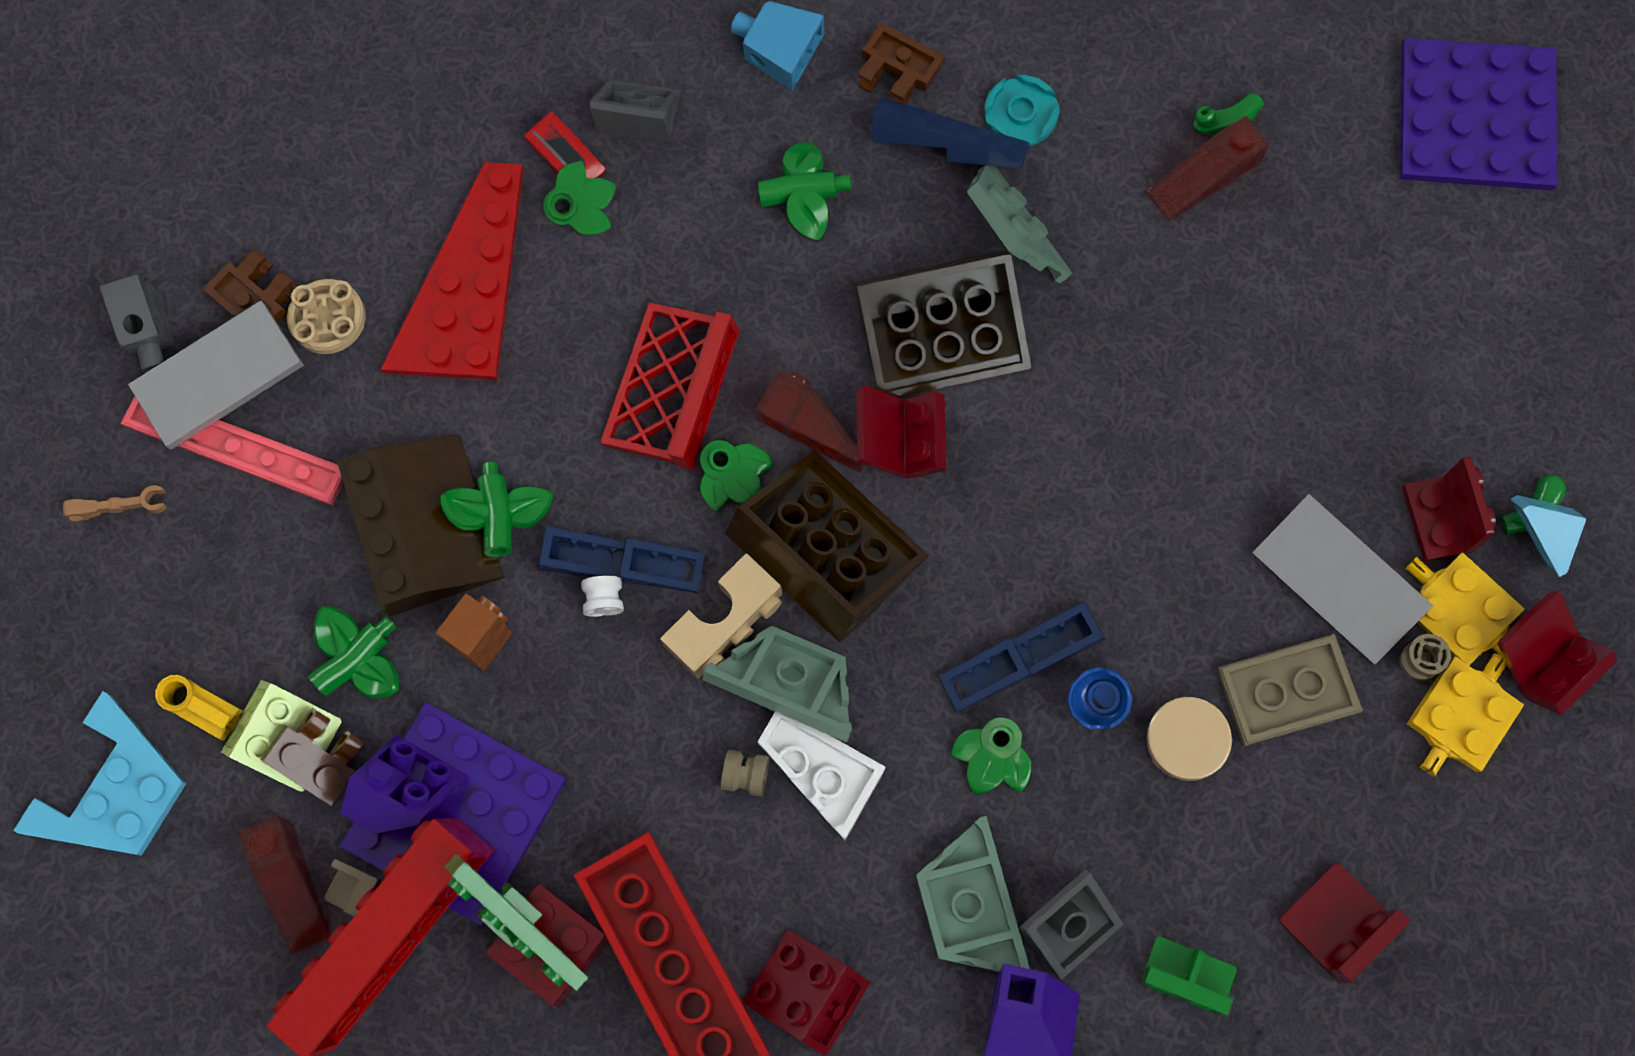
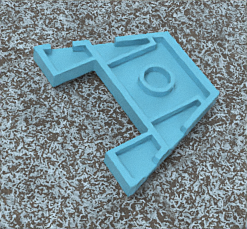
M102 691L83 723L114 740L117 744L73 814L69 817L40 799L34 798L13 831L28 836L142 856L185 787L186 782L159 750L152 745L132 718L125 713L116 699Z

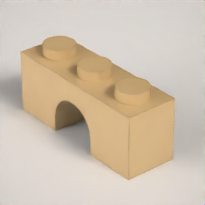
M747 553L718 581L720 590L732 601V609L727 618L719 623L708 624L700 621L688 610L660 638L663 646L697 679L703 675L706 666L711 663L716 666L724 661L725 658L722 655L733 644L736 647L743 644L754 631L750 626L761 615L765 619L769 618L782 603L779 599L782 595L781 585Z

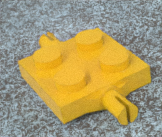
M1463 552L1447 568L1436 573L1431 571L1416 557L1405 570L1423 584L1419 593L1433 605L1417 624L1428 634L1441 637L1448 644L1451 655L1458 657L1467 665H1470L1482 652L1491 648L1503 657L1498 641L1505 635L1509 625L1522 613L1524 608Z
M1492 654L1483 671L1473 669L1456 656L1452 657L1448 667L1439 673L1407 722V725L1424 736L1432 747L1430 753L1420 765L1423 771L1428 770L1427 773L1435 777L1446 758L1458 760L1476 773L1482 772L1523 708L1524 704L1504 691L1500 684L1497 683V679L1507 666L1505 659H1502L1501 655Z

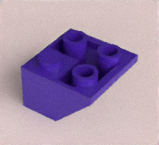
M395 735L349 778L340 814L374 834L420 825L464 781L466 774L411 742Z
M1003 964L994 982L983 1056H1072L1080 994L1045 972Z

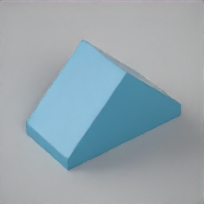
M1519 495L1511 498L1513 506L1547 567L1559 577L1565 575L1568 572L1586 518L1573 508Z

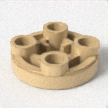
M322 279L308 285H300L293 290L287 312V324L292 336L302 347L318 354H331L349 347L359 337L365 324L366 313L361 298L349 283L341 280Z
M1181 697L1169 701L1155 713L1148 726L1147 746L1154 765L1167 775L1179 780L1196 781L1209 777L1221 768L1231 750L1232 735L1225 716L1213 704L1200 698Z

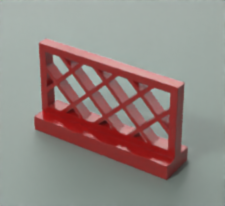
M649 303L600 443L603 446L675 463L677 467L693 471L740 331L733 317L720 312H716L715 316ZM656 315L672 319L676 326L657 338L651 330ZM698 324L708 326L706 337L691 346L684 332ZM681 335L687 348L667 359L661 345ZM650 336L652 341L647 343L648 337ZM657 349L664 362L644 373L639 365L642 355ZM692 356L696 362L694 373L679 381L672 367ZM669 370L675 384L655 394L649 380ZM636 371H638L639 376L634 378ZM644 383L651 397L632 408L627 400L628 394L631 389ZM680 391L684 398L682 408L667 416L660 402ZM656 405L663 419L643 430L637 415ZM625 406L628 411L622 413ZM632 419L639 433L625 441L614 438L617 426ZM668 427L672 434L668 449L654 448L648 437ZM644 440L646 445H641L638 443Z

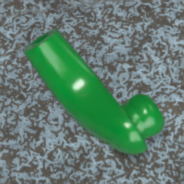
M1249 93L1230 108L1210 110L1209 106L1200 107L1195 113L1194 128L1197 132L1206 136L1239 133L1249 126L1264 106V102L1257 94Z
M1557 475L1542 477L1537 483L1532 499L1560 505L1566 493L1565 482ZM1517 511L1500 517L1505 535L1527 532Z

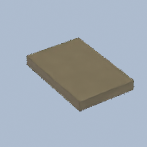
M1335 634L1217 668L1243 747L1363 712Z

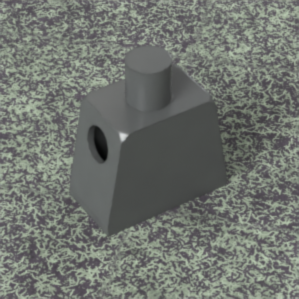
M138 274L99 286L120 347L139 358L142 372H148L164 362L161 349L174 346L161 291Z

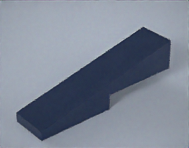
M883 97L879 99L872 112V141L947 148V162L1022 168L1028 153L1029 142Z
M546 526L537 570L589 578L616 576L621 578V582L698 593L705 553L627 538L626 541H620ZM688 561L692 565L693 574L689 580L684 581Z
M1084 601L1014 639L1009 638L939 675V678L956 711L960 712L1106 639ZM957 678L962 683L968 697H963L956 691L955 683Z

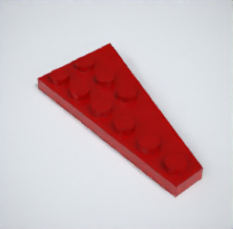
M484 163L380 369L383 374L481 380L498 379L524 172L522 164Z

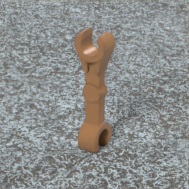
M152 485L145 488L141 495L137 497H113L101 502L83 499L67 500L63 503V514L69 517V520L75 522L97 517L101 513L124 512V510L144 507L150 513H161L167 509V506L164 503L150 505L149 500L153 495L165 494L166 491L160 486Z

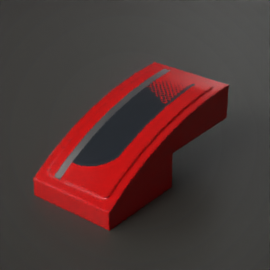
M552 111L524 135L526 143L552 166L553 172L556 175L564 166L576 161H582L587 178H599L606 172V169L590 150Z

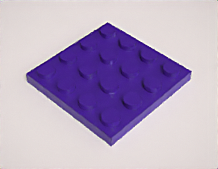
M1404 38L1401 49L1399 179L1553 191L1557 187L1556 48Z
M425 702L404 739L466 775L464 781L424 821L429 820L431 822L432 819L458 818L495 849L477 873L501 894L503 892L501 887L506 882H510L567 779ZM354 822L340 847L384 871L393 858L399 854L404 855L414 842L410 838L420 825L374 834ZM459 895L449 908L484 927L485 923L477 915L484 905L473 895L468 901H465Z

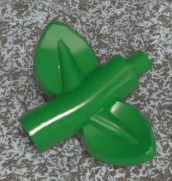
M802 142L793 145L785 152L781 162L784 176L758 181L760 202L762 208L786 203V218L790 225L807 238L820 240L825 233L829 219V208L825 198H837L838 191L851 190L850 175L835 176L834 171L821 172L824 165L821 151L810 142Z
M486 462L482 464L483 475L477 479L479 491L467 487L453 488L440 496V503L446 517L455 527L464 531H477L484 528V554L489 557H502L512 552V527L529 528L537 524L547 513L553 500V492L536 486L516 487L507 492L505 477L498 473V464L496 462Z
M322 606L318 610L314 621V641L316 647L331 659L311 672L308 678L326 697L349 680H351L359 694L368 698H385L395 694L399 690L397 670L388 657L378 653L389 643L385 638L397 628L396 625L385 616L375 626L369 622L360 631L357 622L346 612L334 607Z

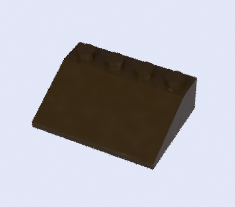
M1002 250L853 282L875 384L879 391L896 397H902L1032 369L1011 253Z
M460 435L375 447L337 460L379 607L390 617L504 578L499 558L489 557L484 554V528L477 531L461 530L448 520L441 507L440 496L447 490L458 487L477 490Z
M815 450L739 505L725 532V535L781 585L784 591L839 643L859 627L929 556Z

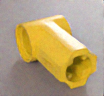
M170 675L163 678L155 691L157 703L163 709L178 715L221 741H225L232 733L243 712L236 706L180 675ZM186 687V699L181 704L174 705V693L179 688Z

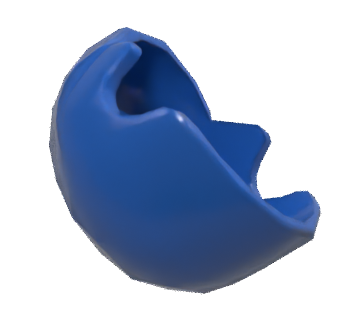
M1096 667L1082 672L1071 683L1067 702L1071 716L1083 727L1090 730L1110 729L1119 725L1128 716L1133 696L1128 681L1116 670ZM1093 697L1099 702V704L1103 708H1100L1095 704Z

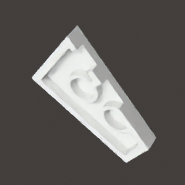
M777 712L774 713L758 740L761 748L845 841L886 767L834 737Z

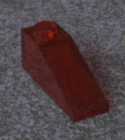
M1244 116L1214 135L1150 188L1147 194L1170 222L1261 164L1269 143L1250 119Z
M778 370L755 409L757 421L861 474L864 465L860 464L857 460V446L814 388L810 386V382L797 373L790 372L787 375Z
M276 816L238 832L254 878L290 952H297L329 938L331 933L292 821Z

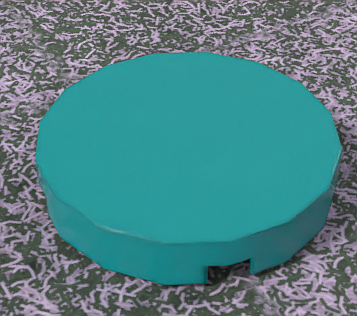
M1017 75L1014 79L1007 81L1004 79L998 82L988 93L984 107L986 124L991 131L1027 141L1029 146L1045 140L1053 132L1060 112L1059 103L1055 98L1052 88L1041 79L1028 75Z

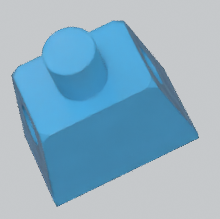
M769 1L764 4L757 18L738 12L732 22L731 33L745 38L743 41V51L746 61L785 87L793 90L825 34L824 16Z

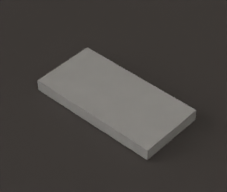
M261 300L128 385L165 446L172 450L295 372L304 364L266 304Z
M1310 494L1253 551L1257 558L1373 664H1376L1433 607L1424 596Z

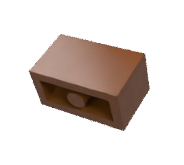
M465 593L436 631V634L451 649L482 671H485L513 632L505 624L509 618L500 612L501 609L482 595L476 601Z

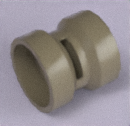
M1424 634L1415 638L1402 649L1399 656V664L1402 671L1409 678L1415 681H1426L1432 679L1448 667L1451 660V651L1448 644L1441 637L1434 634Z
M728 749L723 767L721 790L735 792L741 788L747 790L750 795L762 797L765 790L770 757L756 754L753 757H744L741 751Z

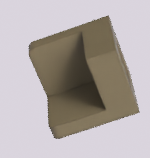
M334 859L331 867L338 871L324 899L344 909V912L355 916L358 913L355 906L360 898L371 888L376 890L383 880L343 861Z

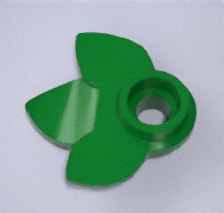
M582 161L570 163L559 171L556 179V188L551 190L544 199L543 208L545 215L552 223L560 226L571 225L578 233L583 235L603 233L611 228V224L601 210L612 200L616 191V185L601 178H587ZM567 201L570 204V209L566 213H559L556 211L557 203Z
M723 440L708 443L701 451L699 458L700 467L704 472L700 484L702 498L714 511L721 508L728 498L739 504L744 503L762 489L757 475L773 466L771 458L765 451L752 444H742L734 447L729 442ZM715 453H722L726 456L727 462L725 466L719 467L713 462Z
M996 717L988 721L983 729H968L954 743L951 755L959 760L969 762L967 780L974 794L986 793L998 786L1002 780L1011 788L1021 792L1026 787L1030 778L1031 760L1021 747L1022 732L1017 723L1009 718ZM1005 731L1009 735V742L1003 746L996 744L993 739L996 732Z

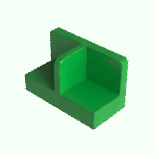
M1157 937L1140 984L1219 1016H1227L1233 998L1228 997L1237 968L1234 965L1206 955L1205 951L1201 949L1193 950L1163 937Z

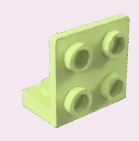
M261 680L221 753L302 792L305 790L303 787L260 760L285 725L296 731L312 707L331 719L324 731L312 742L324 751L327 750L338 730L341 719L269 682Z

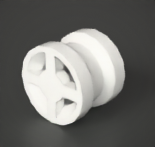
M596 576L584 579L581 582L582 591L586 594L587 600L583 605L584 615L598 617L602 615H616L624 611L623 602L619 599L618 591L622 588L621 578L616 576Z

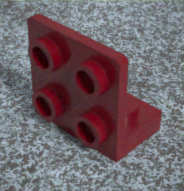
M866 385L857 388V460L860 464L906 479H914L946 470L944 394L932 391L904 400Z
M1471 456L1461 458L1442 477L1407 483L1402 487L1424 563L1455 557L1462 552L1470 554L1494 534L1496 526L1495 515L1489 505L1486 506L1482 493L1484 487L1483 476L1480 469L1474 467Z
M1554 589L1535 604L1498 641L1500 651L1521 694L1527 700L1560 716L1617 662L1612 649L1580 636L1561 592Z
M1339 863L1333 864L1279 918V923L1339 984L1352 982L1411 922L1399 909L1386 911Z
M788 930L744 999V1003L804 1044L827 1056L871 982L844 963Z

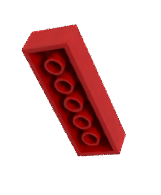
M458 818L432 819L431 822L429 820L424 821L412 834L410 840L414 843L404 855H397L383 871L386 878L376 890L371 888L360 898L355 906L358 913L350 923H342L328 939V943L331 946L321 958L319 956L315 957L300 974L303 981L296 990L285 993L274 1005L272 1011L275 1013V1016L266 1027L298 1056H319L333 1051L456 900L459 894L448 885L453 876L444 867L449 860L457 853L478 872L493 854L495 849Z
M649 832L574 874L669 1056H773L656 840Z

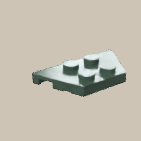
M983 165L977 171L979 174L974 177L972 184L967 190L975 205L1011 254L1021 260H1025L1040 272L1047 266L1055 281L1058 283L1065 281L1073 273L1046 237L1048 230L1037 217L1030 215L1025 208L1027 202L1024 196L1015 187H1010L996 166Z
M770 626L757 634L753 641L744 642L733 649L729 658L716 666L711 663L704 669L702 680L846 743L849 740L852 727L851 723H849L848 714L849 692L846 685V657Z
M983 816L916 875L937 957L939 960L996 972L1000 971L1003 964L1030 969L987 816Z

